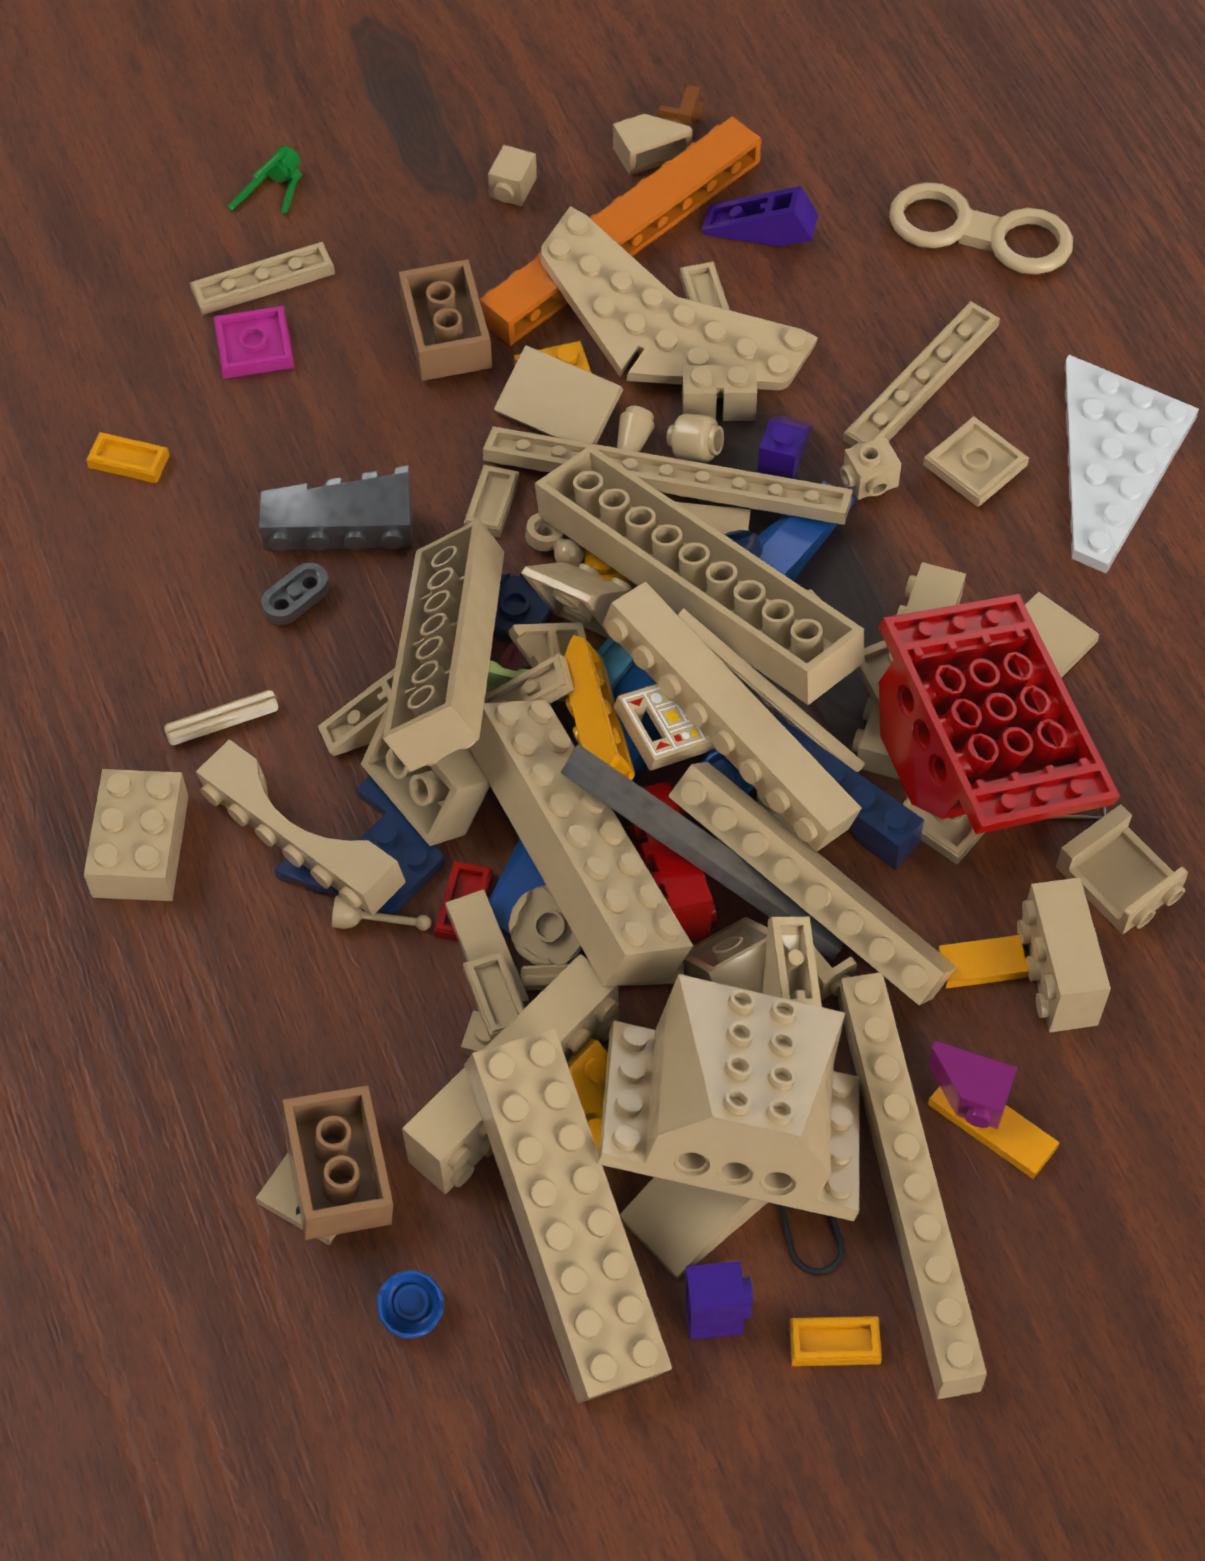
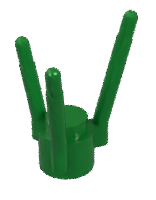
M287 146L278 147L273 156L253 174V180L228 205V210H234L269 175L276 182L281 183L289 180L281 209L282 214H287L296 184L302 177V173L297 169L301 164V159L296 151Z

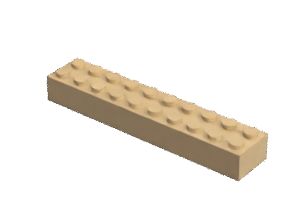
M588 446L535 482L539 517L639 586L647 582L673 611L679 614L684 608L747 663L807 705L811 704L864 663V628L593 446Z

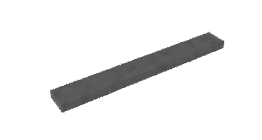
M578 744L561 770L565 777L770 918L810 917L813 945L828 958L833 960L841 951L844 942L736 852Z

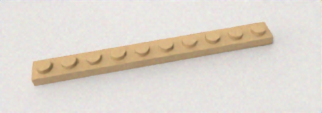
M494 426L483 447V461L536 471L552 472L591 445L662 493L809 518L828 523L845 525L852 502L853 489Z

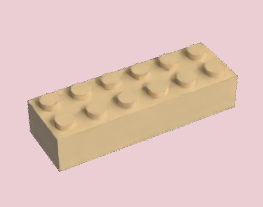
M580 954L484 1049L555 1028L566 1062H568L590 1039L598 1041L600 1039L602 1041L609 1039L613 1022L619 1021L618 985L604 987L590 961ZM465 1067L402 1128L408 1162L444 1194L454 1185L456 1187L462 1186L474 1171L473 1166L484 1155L490 1157L494 1154Z

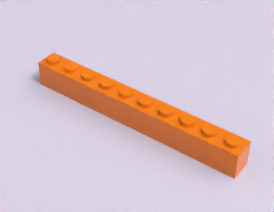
M730 117L721 125H716L710 133L699 141L691 143L685 151L674 159L666 161L652 175L641 179L634 188L623 196L615 198L605 209L589 218L633 256L760 163L761 137L734 117ZM541 253L525 267L514 271L507 280L497 287L488 290L480 298L487 328L509 346L568 304L563 294L542 266L540 261Z

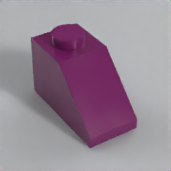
M935 1040L928 1066L955 1114L965 1118L973 1126L998 1129L1017 1067Z

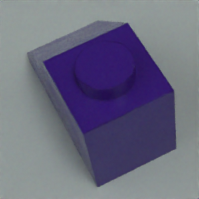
M780 415L770 419L759 446L757 473L794 479L813 430V424Z

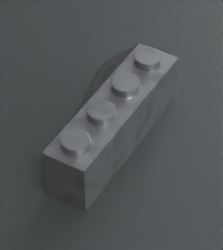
M408 466L395 468V474L380 477L378 471L363 473L362 480L346 483L342 481L341 477L328 479L327 483L317 488H312L306 483L261 491L259 531L263 550L312 549L319 551L338 548L359 550L362 548L398 549L400 547H413L414 511Z

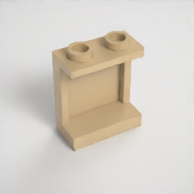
M1120 804L1061 847L1056 868L1067 879L1081 877L1086 898L1123 935L1134 926L1138 929L1145 926L1154 917L1155 910L1164 903L1167 906L1174 904L1185 892L1183 886L1188 871L1182 866L1173 872L1128 827L1132 814Z

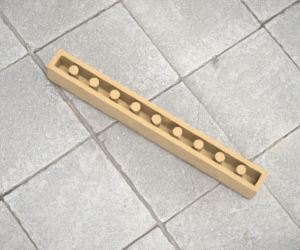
M878 972L842 978L838 1004L840 1012L845 1013L843 1024L856 1076L859 1077V1088L937 1399L981 1392L987 1372L883 973Z

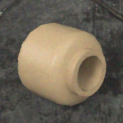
M684 413L676 419L674 425H670L667 431V444L669 447H672V452L677 459L708 463L715 455L720 454L724 443L722 427L718 426L716 419L709 415Z

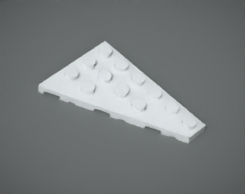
M1069 355L1065 362L1064 371L1066 375L1065 401L1067 402L1066 428L1069 448L1072 559L1107 573L1196 420L1199 409Z

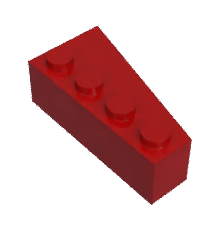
M669 781L641 787L685 817L684 809L668 797L672 792ZM625 818L632 844L689 940L696 942L711 936V923L717 921V914L706 882L705 873Z

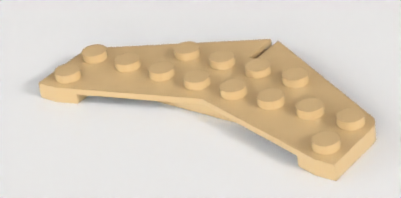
M571 206L542 245L540 255L542 266L619 377L622 376L635 355H640L628 372L626 381L682 384L683 365L756 364L757 389L783 390L792 383L816 345L818 337L803 329L675 296L586 214Z

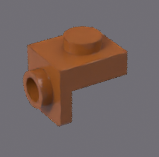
M687 85L680 108L660 106L658 118L688 125L692 129L693 134L696 122L702 123L705 112V103L700 102L701 87Z

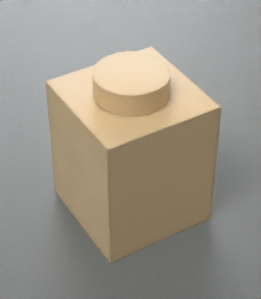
M503 145L488 173L490 198L522 207L537 178L536 153Z

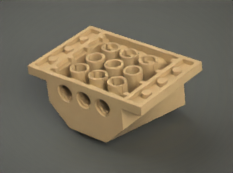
M678 974L656 1030L619 1021L613 1022L609 1035L598 1164L854 1221L859 1212V1077L833 1071L845 1013Z

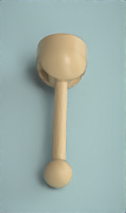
M339 895L335 897L332 928H353L361 919L413 925L421 931H426L431 927V919L427 915H420L415 918L375 913L371 916L366 911H362L360 907L357 910L352 909Z

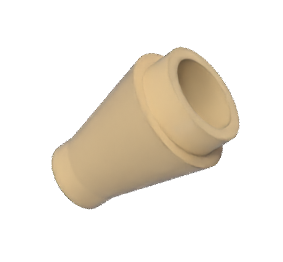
M629 406L620 415L617 448L640 452L655 428L654 416L649 410L639 406Z

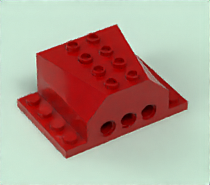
M1020 594L889 616L882 619L878 628L891 653L893 662L879 681L880 737L912 805L941 819L966 814L975 834H981L1114 805L1120 798Z

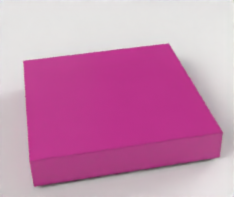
M284 306L214 316L223 379L294 368Z

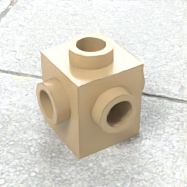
M886 436L867 443L855 444L845 450L844 463L840 467L841 478L847 488L851 487L858 500L868 496L881 495L886 490L898 487L901 462Z

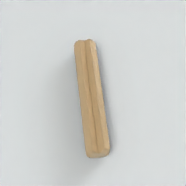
M266 690L164 725V731L170 745H177L278 710V702L274 692Z

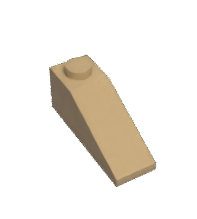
M395 668L318 725V729L331 755L336 756L370 744L386 707L389 705Z
M810 917L769 918L763 994L822 1007Z

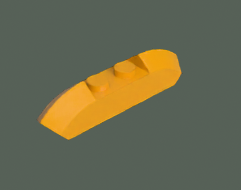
M573 635L564 657L568 663L574 691L561 698L565 699L570 714L575 718L574 736L579 745L632 781L635 773L620 718L614 709L615 700L604 660L585 638Z

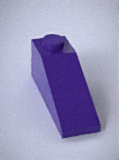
M797 186L709 205L702 232L708 236L781 247L811 241L818 213L803 188Z

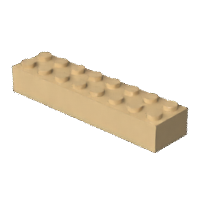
M480 519L416 551L382 738L410 772L425 765L431 766L442 757L454 751L467 749L480 738L504 559V550Z
M547 699L484 703L480 738L469 749L603 986L610 987L672 978L693 945L612 808L561 773L575 746Z
M555 1028L472 1053L464 1066L577 1403L659 1376L671 1370L672 1366L603 1166L598 1164V1151Z

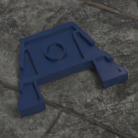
M369 776L356 788L357 797L383 816L359 840H369L397 860L406 882L376 912L395 915L444 866L445 861L437 845H428L379 785ZM285 858L274 869L276 878L286 883L293 881L307 886V890L320 895L323 892L333 896L339 895V891L334 887L330 886L326 889L312 877L311 870L303 864L298 868Z

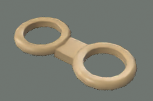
M925 182L911 185L899 192L890 206L889 219L893 229L905 241L919 247L939 248L949 246L959 240V244L990 252L993 250L995 257L1006 267L1019 273L1037 275L1051 272L1066 262L1073 249V236L1068 225L1055 214L1035 208L1013 210L1002 217L975 211L970 208L967 199L956 189L940 183ZM925 198L938 199L949 204L955 210L958 219L946 230L928 232L913 227L906 220L904 211L909 204L916 200ZM1034 224L1052 232L1059 245L1048 256L1028 258L1013 252L1007 246L1004 237L1009 230L1016 226Z

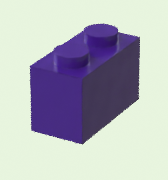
M740 1261L686 1266L685 1305L690 1340L743 1334L744 1319L751 1318L750 1303H753V1292L750 1276H742Z

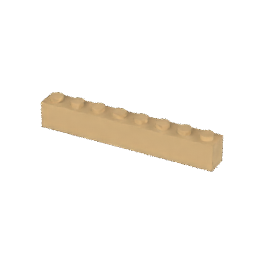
M647 582L642 583L611 603L602 624L611 639L618 642L633 658L635 664L640 669L645 670L659 685L662 693L671 698L685 712L688 720L694 726L699 727L712 740L715 749L727 757L740 771L743 779L760 792L767 800L769 806L793 827L795 833L802 841L807 842L815 852H818L850 828L862 809L858 803Z
M709 762L691 764L668 797L878 972H882L884 977L918 1005L933 999L957 968L822 855L815 852L806 842L802 841L794 832Z

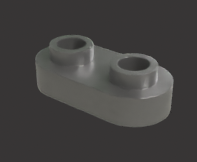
M316 563L301 564L270 587L263 594L261 600L265 618L273 624H289L324 598L329 591V579L325 568ZM309 585H315L312 589L306 588ZM281 607H286V609L277 610V609H279V608H281Z

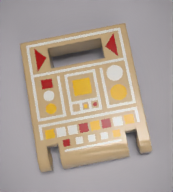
M658 684L617 697L614 709L650 771L715 749L712 740L699 727L694 726L688 720L685 712L671 698L662 693ZM645 711L649 714L662 739L652 742L641 723Z

